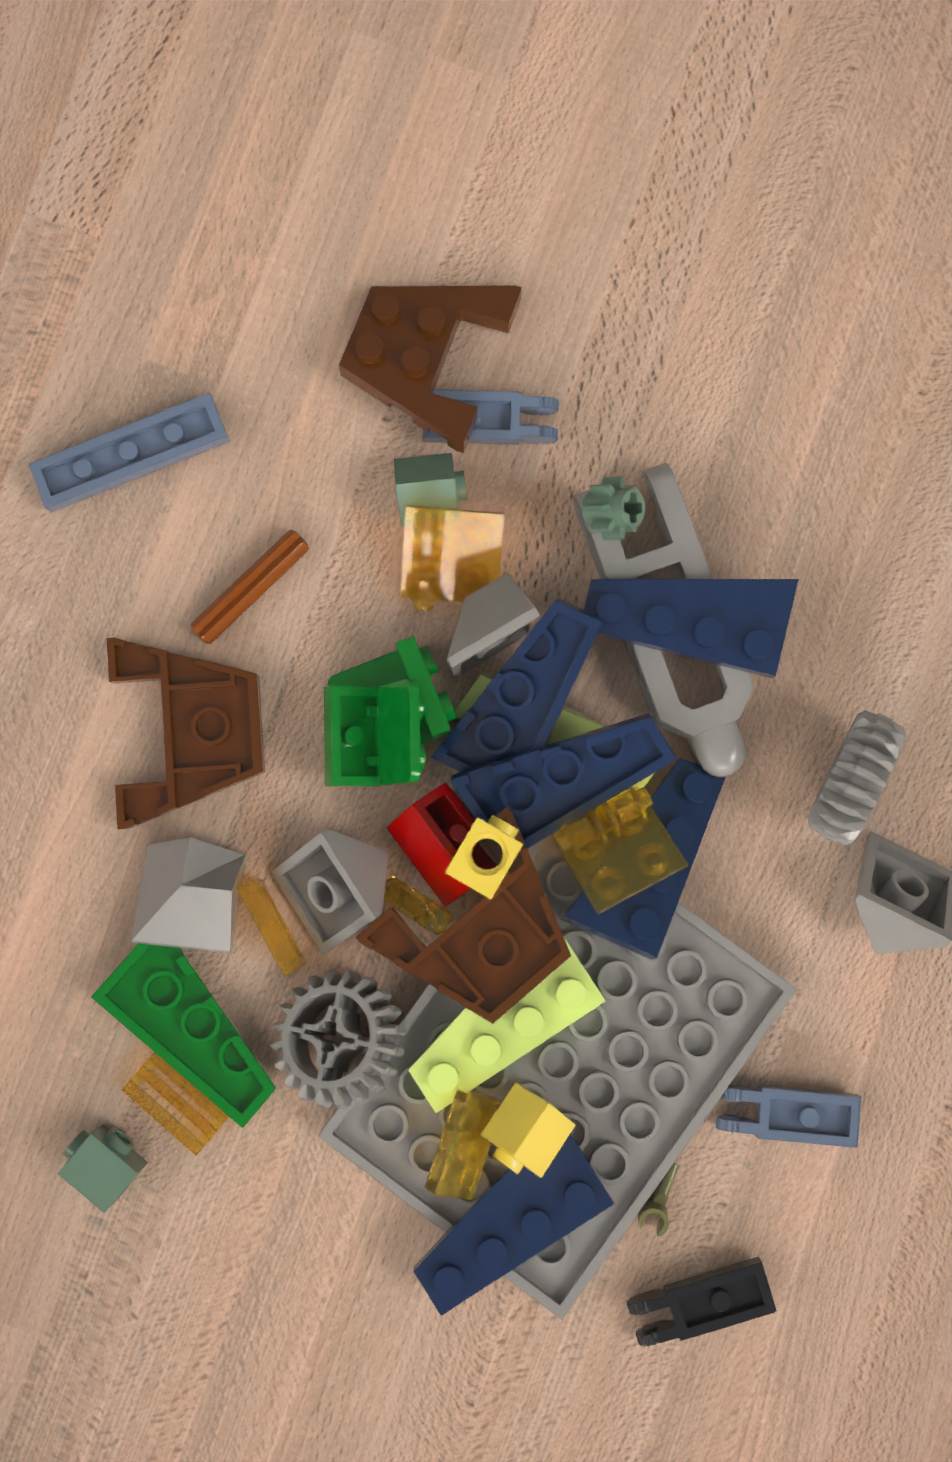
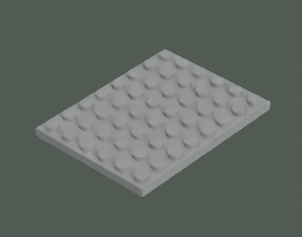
M571 823L529 847L528 852L563 936L606 1001L447 1107L435 1113L408 1069L465 1007L428 984L399 1024V1026L405 1028L407 1033L401 1037L394 1038V1045L402 1047L405 1052L403 1056L399 1057L392 1055L389 1061L390 1064L396 1067L398 1073L394 1076L382 1073L380 1077L384 1082L385 1090L374 1092L368 1088V1102L360 1104L352 1099L351 1106L348 1109L338 1108L318 1135L319 1138L444 1232H447L479 1200V1196L508 1169V1167L493 1157L497 1147L481 1134L515 1082L550 1103L575 1124L571 1134L614 1202V1205L504 1275L505 1278L561 1320L565 1317L797 991L795 987L679 902L659 955L654 960L560 920L585 888V885L610 854V851Z

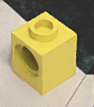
M494 815L490 817L488 823L477 818L445 873L487 898L492 899L523 846L522 843L514 839L519 830ZM484 839L496 841L503 851L502 860L499 865L490 870L479 868L472 858L474 846Z

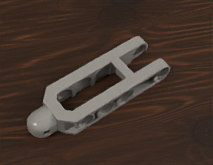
M667 463L641 471L642 478L646 477L657 511L654 519L665 546L633 558H626L620 540H603L602 532H590V527L584 521L582 514V503L590 490L573 495L575 510L600 579H634L671 565L674 570L679 569L682 579H713L677 481ZM624 642L650 714L657 726L687 739L696 764L701 766L709 775L726 777L739 771L745 763L747 751L737 720L740 719L754 689L749 673L714 664L724 689V695L718 701L692 709L680 703L660 650Z

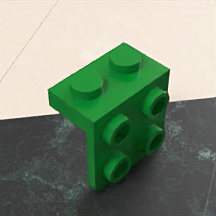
M414 636L395 643L398 650L337 673L328 680V686L378 687L404 679H416L419 684V692L422 693L425 704L424 715L420 721V743L423 745L449 735L451 728L448 721L457 718L447 691L437 694L430 675L438 673V669L429 646L425 645L419 648Z
M404 679L378 687L343 685L324 687L325 787H381L416 783L419 781L420 774L425 766V749L423 744L420 743V721L424 715L425 704L423 695L419 692V684L416 679Z

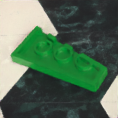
M138 943L91 996L92 999L240 1127L244 1128L275 1091L276 1086L180 948Z

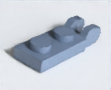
M433 391V394L477 406V419L468 443L519 445V442L550 444L558 441V430L555 427L520 425V412L528 415H550L559 411L558 399L546 396H521V392ZM431 429L429 432L423 430V442L447 443L445 438Z
M729 1085L720 1097L730 1102H755L757 1106L755 1120L729 1114L717 1116L716 1129L754 1134L758 1139L858 1148L861 1096L858 1094L758 1085V1088Z

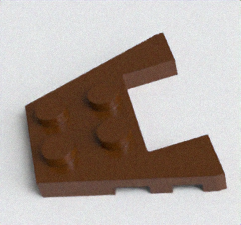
M515 285L371 286L339 363L340 375L386 406H396L411 416L414 424L426 432H429L431 429L445 438L449 447L464 453L477 419V406L433 394L434 388L460 322L465 321L509 333L521 301L522 287Z
M107 638L110 683L119 684L161 680L167 778L166 781L115 785L117 829L133 828L265 773L260 679L258 674L127 642L118 638Z
M508 807L496 815L499 819L519 830L513 813ZM520 830L514 839L522 843L523 846L507 871L506 879L501 882L492 899L485 896L429 946H426L393 907H390L356 937L362 945L378 952L398 967L414 974L437 988L436 990L492 1024L571 957ZM491 839L479 841L478 844L498 866L503 856L501 846Z

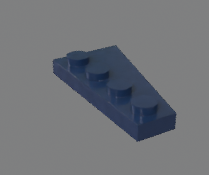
M683 758L678 759L560 920L648 959H656L725 777L709 775L701 766Z

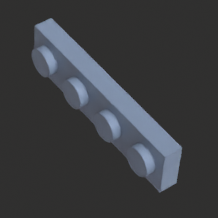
M209 392L29 464L44 506L52 513L230 442L214 399Z

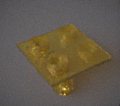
M405 505L400 597L409 598L414 603L415 610L428 612L433 609V604L437 603L438 600L464 602L465 597L499 578L504 513Z
M631 787L627 789V792L614 799L601 803L599 807L591 808L585 815L570 824H561V829L551 834L597 914L688 866L651 807L653 801L645 787Z

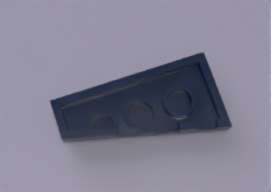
M591 579L584 610L605 619L598 633L599 636L773 678L777 674L799 579Z
M556 599L430 758L462 772L547 745L605 619L563 599Z
M650 713L453 774L450 781L475 819L479 818L488 823L492 815L496 816L504 808L508 807L513 813L526 847L529 848L674 762L677 758Z
M570 1133L542 1178L524 1166L519 1174L508 1168L495 1183L493 1182L479 1196V1200L462 1218H459L414 1266V1273L440 1316H442L614 1205V1202Z

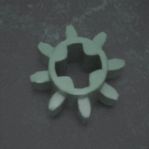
M624 476L603 477L602 484L590 485V492L586 494L582 503L583 518L590 527V532H602L603 540H624L625 532H636L637 526L642 522L645 514L644 498L640 491L637 490L638 487L636 485H625Z

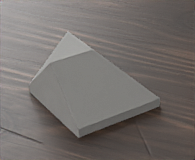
M509 573L502 575L465 597L447 656L448 670L453 679L526 637L539 622L540 614Z
M327 828L271 871V874L322 955L383 914L388 852Z
M870 832L865 841L854 901L875 954L947 947L952 941V871Z
M190 836L149 844L131 937L132 943L232 953L246 855Z

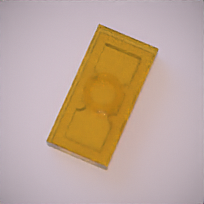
M457 1089L424 1187L426 1190L438 1196L473 1200L491 1146V1142L481 1134L503 1102L502 1100L494 1096Z

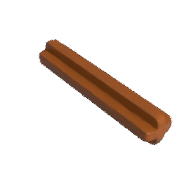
M288 530L191 623L192 631L203 642L207 644L212 643L308 552L309 546L307 542L296 531Z

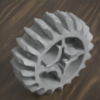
M867 710L856 716L808 816L810 829L820 833V836L832 842L837 841L844 845H849L858 838L879 800L900 754L906 737L904 727L894 723L893 719L880 713L874 714Z
M329 970L326 971L324 980L315 975L308 977V991L301 987L293 988L292 992L296 1000L294 1005L289 1003L279 1005L283 1013L287 1014L285 1022L279 1021L272 1024L276 1031L282 1032V1040H277L270 1046L274 1051L283 1052L284 1056L274 1066L278 1071H289L284 1084L288 1088H299L298 1097L303 1101L310 1102L315 1099L318 1107L330 1108L334 1103L337 1108L348 1109L351 1106L352 1099L360 1104L369 1101L368 1088L374 1092L385 1090L384 1082L380 1077L382 1073L390 1076L398 1073L396 1067L390 1064L389 1061L392 1055L399 1057L403 1056L405 1052L402 1047L394 1045V1038L401 1037L407 1032L404 1027L392 1024L402 1012L397 1006H387L392 995L383 988L376 990L377 981L367 976L360 979L359 973L351 970L346 971L342 977L340 972ZM358 1004L367 1017L370 1037L365 1036L361 1032L359 1026L361 1014L357 1013ZM328 1006L325 1017L320 1022L313 1024L319 1013ZM338 1032L343 1034V1037L354 1039L355 1042L353 1044L342 1042L341 1045L334 1044L332 1040L324 1039L323 1035L335 1036ZM308 1041L315 1046L317 1052L315 1065L319 1066V1072L311 1061ZM361 1053H366L357 1068L350 1074L342 1077L343 1072H348L352 1059Z

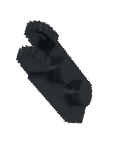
M759 1257L663 1285L664 1289L646 1291L629 1298L626 1302L629 1314L643 1315L666 1307L670 1308L673 1320L657 1321L647 1324L636 1331L638 1344L644 1347L679 1338L680 1341L687 1340L777 1311L766 1273Z

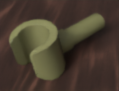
M673 1163L659 1183L653 1198H649L639 1211L638 1221L640 1229L643 1227L646 1216L656 1213L661 1216L656 1228L657 1236H662L668 1230L669 1219L666 1203L680 1165Z

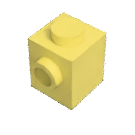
M515 1082L481 1135L497 1147L493 1157L516 1174H519L524 1166L542 1178L575 1127V1124L550 1103Z

